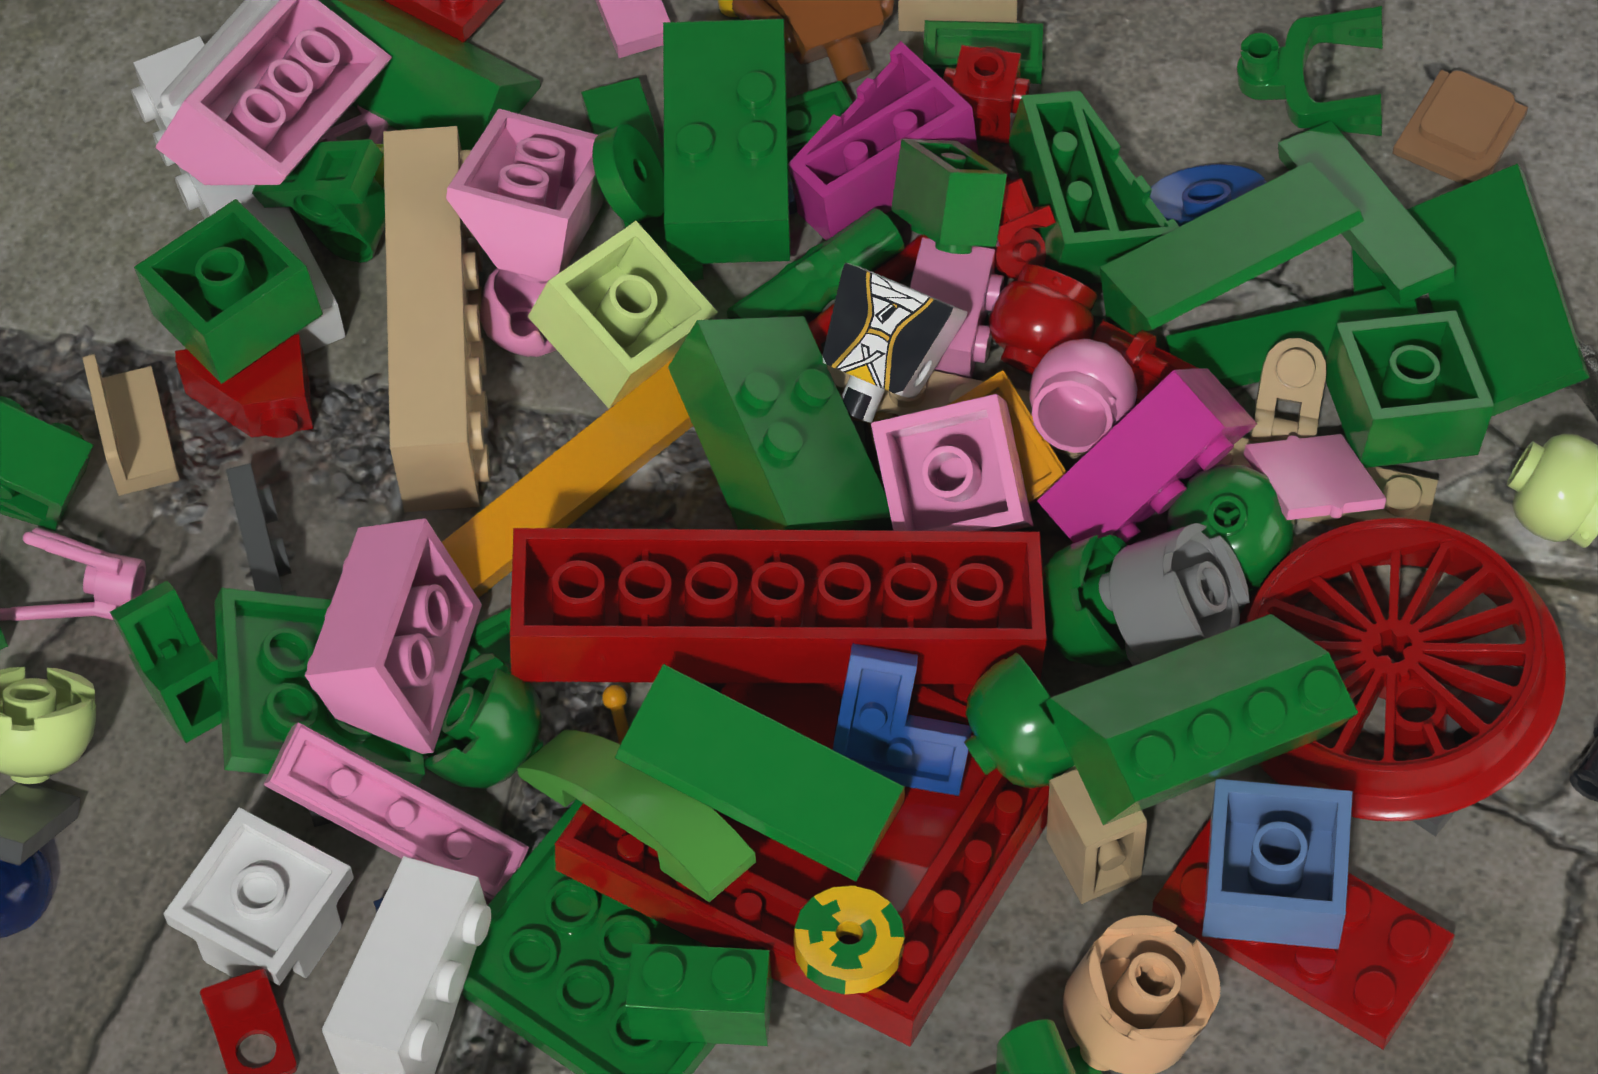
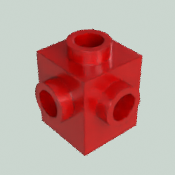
M961 45L956 69L946 67L943 80L972 106L977 140L1010 144L1009 137L1021 96L1029 95L1030 79L1020 78L1021 53L1008 52L996 47L979 48Z

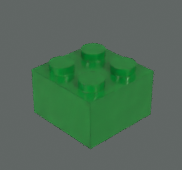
M234 199L134 266L153 316L221 384L323 315L307 266L237 199Z
M1456 310L1336 323L1326 358L1325 381L1348 443L1365 468L1479 454L1495 405Z

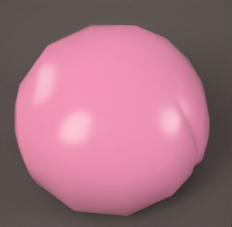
M496 268L489 275L481 298L479 318L487 336L501 348L521 356L539 357L556 351L555 347L527 317L547 282H529L521 279L516 273Z

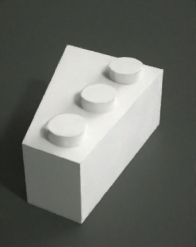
M403 856L322 1028L339 1074H435L476 947L484 941L491 922V908L486 904L478 877Z

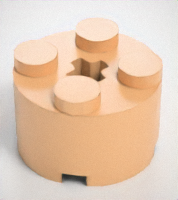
M1137 915L1120 919L1097 938L1069 977L1063 996L1064 1016L1071 1035L1080 1046L1083 1060L1090 1067L1099 1071L1112 1070L1122 1074L1159 1073L1179 1061L1209 1022L1220 998L1219 974L1208 950L1197 939L1192 944L1185 937L1175 932L1178 925L1164 918L1149 915Z

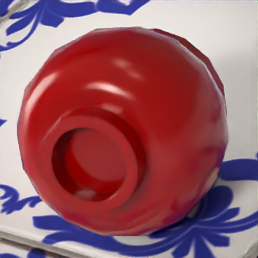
M1025 264L1020 271L1017 281L1008 284L997 296L990 313L989 328L991 336L995 343L1004 349L1001 360L1015 369L1033 375L1035 368L1049 350L1070 340H1092L1095 332V319L1091 311L1098 297L1097 294L1088 286L1062 273L1037 265Z

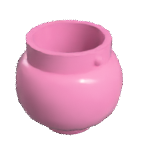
M1090 339L1070 340L1049 350L1032 375L1029 400L1032 407L1033 425L1045 441L1058 449L1072 453L1088 452L1135 407L1138 388L1131 366L1121 353L1106 343Z

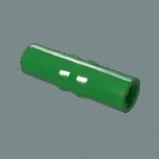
M873 208L827 241L810 248L802 258L787 264L775 277L728 308L727 317L728 319L804 316L806 319L821 312L830 301L836 299L845 262L873 272L904 250L902 237L891 219L880 209Z

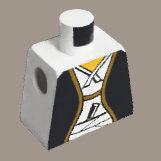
M845 262L822 357L824 364L850 374L841 397L849 415L872 423L885 390L914 399L922 390L965 321L968 312L872 271Z

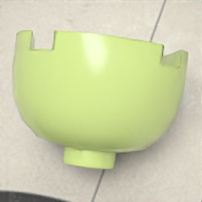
M25 667L1 669L0 773L9 775L13 781L22 784L44 782L50 778V775L56 774L78 761L90 743L96 722L94 685L82 675L58 668L47 667V679H25Z

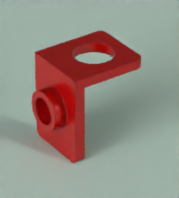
M258 969L232 977L200 990L201 999L214 1029L228 1074H293L297 1071L298 1066L265 969ZM255 1034H263L270 1037L276 1043V1052L268 1064L259 1068H250L244 1066L238 1060L237 1051L244 1039Z

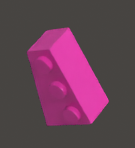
M901 41L890 52L891 62L874 80L867 77L856 89L857 99L840 117L833 114L788 163L797 213L826 241L873 208L880 209L885 214L891 211L901 139L958 141L979 155L972 106Z
M1208 368L1173 370L1044 493L1037 502L1073 543L1098 535V538L1113 535L1119 537L1128 546L1132 545L1142 534L1138 526L1155 512L1160 515L1167 511L1187 490L1184 484L1197 472L1207 471L1215 466L1232 450L1236 442L1258 424Z

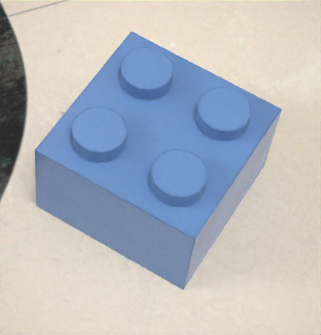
M1216 779L1210 823L1202 936L1339 949L1346 915L1353 791Z

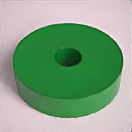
M622 124L600 133L593 143V165L599 186L611 208L622 220L629 224L635 221L640 224L661 215L664 212V174L649 142L636 128L628 124Z

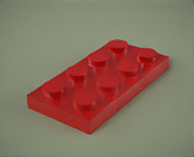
M1210 819L1154 898L1152 912L1178 925L1182 930L1384 1050L1452 947L1455 934L1348 872L1346 915L1339 949L1203 937Z

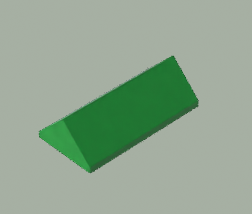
M318 0L392 56L389 63L353 102L352 106L356 108L357 105L384 119L389 126L397 130L457 126L461 150H472L498 109L519 114L541 87L539 79L466 41L464 43L383 0Z
M1308 161L1101 266L1100 274L1106 322L1132 335L1138 334L1142 330H1153L1364 222V218L1360 210L1311 161Z
M665 664L662 665L615 756V759L855 882L869 862L905 800L904 786Z

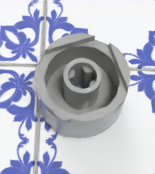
M1194 523L1126 546L1115 556L1111 571L1101 576L1099 581L1101 599L1104 605L1114 613L1119 630L1125 640L1127 657L1133 666L1240 626V606L1250 603L1246 579L1240 563L1229 544L1221 536L1209 539L1201 532L1207 526Z

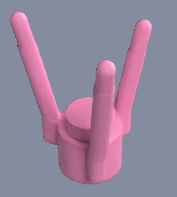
M36 527L32 532H26L23 535L24 543L87 565L83 579L84 593L94 595L95 602L0 608V621L89 616L113 620L110 611L142 594L146 575L145 561L143 559L109 553L61 534Z

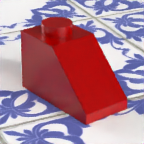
M299 334L292 335L222 384L187 349L175 351L176 364L186 395L250 437L268 436L282 438L290 436L296 431L314 429L308 368Z

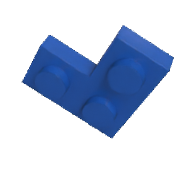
M852 643L832 750L902 786L959 796L968 754L964 741L971 737L970 725L908 714L918 655Z

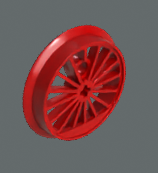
M1384 518L1356 522L1323 533L1306 542L1287 556L1272 571L1263 585L1255 591L1249 599L1250 603H1247L1240 613V624L1272 614L1291 627L1329 640L1313 642L1329 652L1351 699L1364 690L1356 705L1358 714L1348 720L1333 748H1328L1313 741L1258 763L1280 785L1353 791L1351 817L1374 821L1421 820L1461 810L1491 796L1514 780L1534 760L1547 742L1560 714L1566 685L1565 654L1557 625L1545 602L1532 585L1493 549L1464 532L1442 524L1417 519ZM1390 565L1388 620L1384 618L1363 572V568ZM1401 565L1428 568L1402 619L1399 620ZM1349 572L1370 620L1331 587L1327 581ZM1443 573L1465 581L1421 617ZM1311 592L1347 625L1294 605ZM1481 593H1484L1498 606L1445 624ZM1512 625L1521 644L1458 642ZM1456 665L1523 666L1524 669L1519 684L1513 687ZM1439 682L1506 707L1492 723L1486 724ZM1378 697L1385 699L1384 758L1376 761L1349 756ZM1412 708H1423L1433 714L1429 719L1422 722H1410L1401 717L1405 711ZM1447 714L1473 737L1450 750L1443 749L1440 743L1447 730ZM1395 746L1405 752L1413 753L1415 749L1428 748L1431 756L1415 760L1396 761L1394 760Z

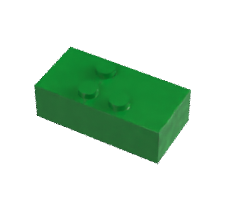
M784 19L663 22L664 227L667 256L675 264L790 261Z
M805 317L697 320L668 366V369L738 530L887 531L892 521L886 494L827 365L823 363L822 354Z

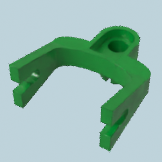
M1382 6L1299 18L1291 25L1288 31L1285 47H1279L1276 38L1267 33H1254L1242 41L1241 57L1237 63L1238 86L1244 95L1255 100H1285L1288 117L1298 128L1312 129L1332 121L1340 132L1382 136L1381 94L1320 103L1311 99L1304 82V71L1311 49L1318 43L1383 49Z

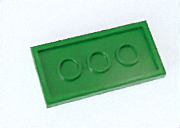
M1518 163L1406 209L1454 265L1455 282L1428 294L1434 313L1457 311L1495 405L1492 416L1590 378L1524 172Z

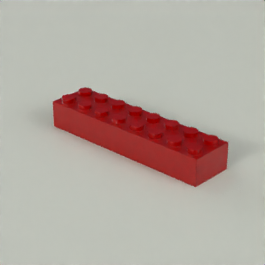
M513 528L510 617L511 675L525 682H654L662 665L665 664L700 683L845 684L852 643L918 655L914 684H975L977 679L1003 658L1007 659L1016 652L1027 663L1038 680H1041L1046 646L1040 532Z

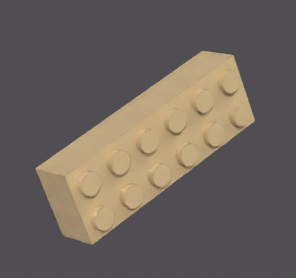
M457 126L383 131L390 450L404 512L480 507L479 482H490L488 445L484 444V428H488L489 424L486 391H482V375L487 374L485 342L484 338H481V321L479 318L483 289L482 286H479L478 272H483V255L481 245L446 199L449 184L471 150H461Z

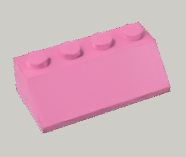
M280 0L184 100L155 148L204 185H280L385 68L392 56L320 1Z

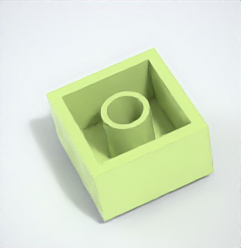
M635 221L548 280L527 317L608 408H611L675 357L697 320H713L718 312L641 225Z

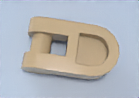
M1288 338L1277 343L1267 353L1262 365L1253 419L1258 425L1250 431V441L1264 443L1287 440L1288 436H1297L1299 439L1316 437L1326 379V361L1322 352L1312 342L1301 338ZM1276 401L1300 404L1297 421L1274 417Z

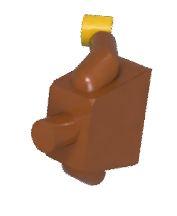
M717 0L721 13L728 17H738L741 20L784 19L785 53H793L801 65L828 57L837 81H842L844 85L857 81L871 73L861 45L878 38L884 21L892 15L895 0Z

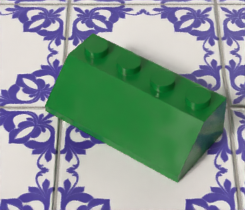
M1272 614L1051 697L1046 701L1047 707L1103 825L1321 739L1358 714L1329 652Z

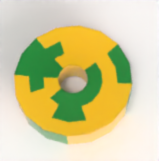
M857 886L832 887L813 896L799 912L794 928L796 961L806 977L825 990L844 995L869 992L889 980L897 971L903 954L905 936L902 918L890 901L873 890ZM844 935H851L860 941L848 945L839 941V938Z

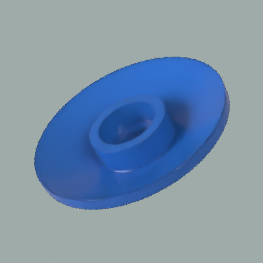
M1226 164L1203 165L1180 170L1160 179L1151 186L1150 198L1167 221L1174 219L1180 227L1267 182L1261 174L1246 167Z

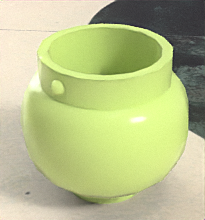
M1573 434L1553 436L1543 446L1532 441L1522 453L1507 481V486L1516 491L1513 499V509L1516 518L1523 527L1542 539L1553 542H1563L1569 539L1583 548L1588 547L1598 535V445L1586 438Z

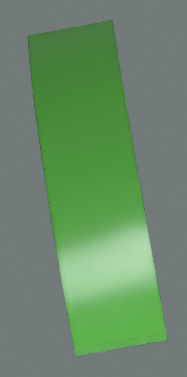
M564 730L517 768L521 779L562 806L566 807L575 799H578L657 851L660 870L708 902L713 900L756 863L755 852L716 811L615 759L620 744L604 737L577 730Z

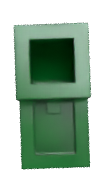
M166 580L110 611L131 653L129 657L140 678L169 724L183 741L187 743L221 724L218 660L200 641L175 588Z

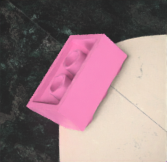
M502 109L497 110L449 184L446 199L498 269L516 273L521 279L529 282L542 283L548 282V280L567 268L605 199L595 174L592 157L593 143L598 136L597 134Z
M426 518L360 527L357 529L348 557L344 561L343 571L332 602L327 608L325 621L314 652L309 658L305 674L310 686L317 692L335 719L421 754L434 752L482 606L480 600Z

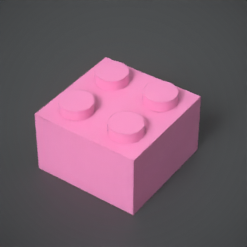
M993 394L871 423L893 531L1009 532L1034 526L1007 401L999 395Z

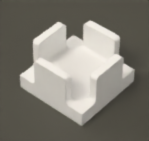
M239 807L163 914L169 926L188 935L197 942L203 960L209 965L231 977L240 976L258 969H265L268 979L280 986L291 968H293L295 973L307 978L330 946L342 926L336 908L337 902L354 879L351 866Z

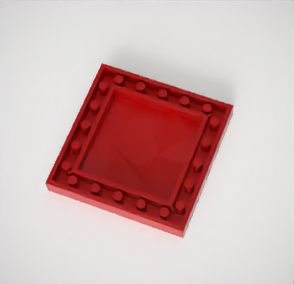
M702 683L832 749L844 684ZM913 684L908 714L969 725L966 716L967 699L975 684ZM968 750L959 796L904 786L905 800L856 882L715 809L713 810L755 852L756 863L710 902L661 871L657 851L584 803L555 843L556 871L708 947L770 950L773 979L911 1047L1004 896L1005 891L1012 883L1047 826L1049 786L1026 788L1012 784L997 768L985 775ZM857 886L873 890L890 901L902 918L905 939L899 967L885 984L869 992L844 995L825 990L808 979L796 961L794 928L799 912L813 896L832 887ZM844 935L839 938V941L848 945L860 941L851 935Z

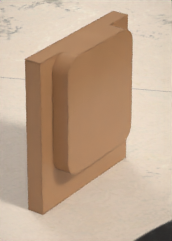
M1440 70L1394 145L1392 154L1462 185L1469 184L1493 172L1527 115L1528 107L1515 102L1511 92L1463 71L1448 73Z

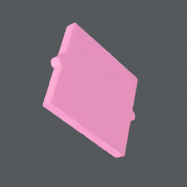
M1342 434L1300 439L1297 436H1288L1287 440L1245 445L1244 457L1252 469L1265 474L1269 478L1277 493L1281 511L1286 520L1327 515L1333 518H1341L1344 513L1384 509L1386 497Z

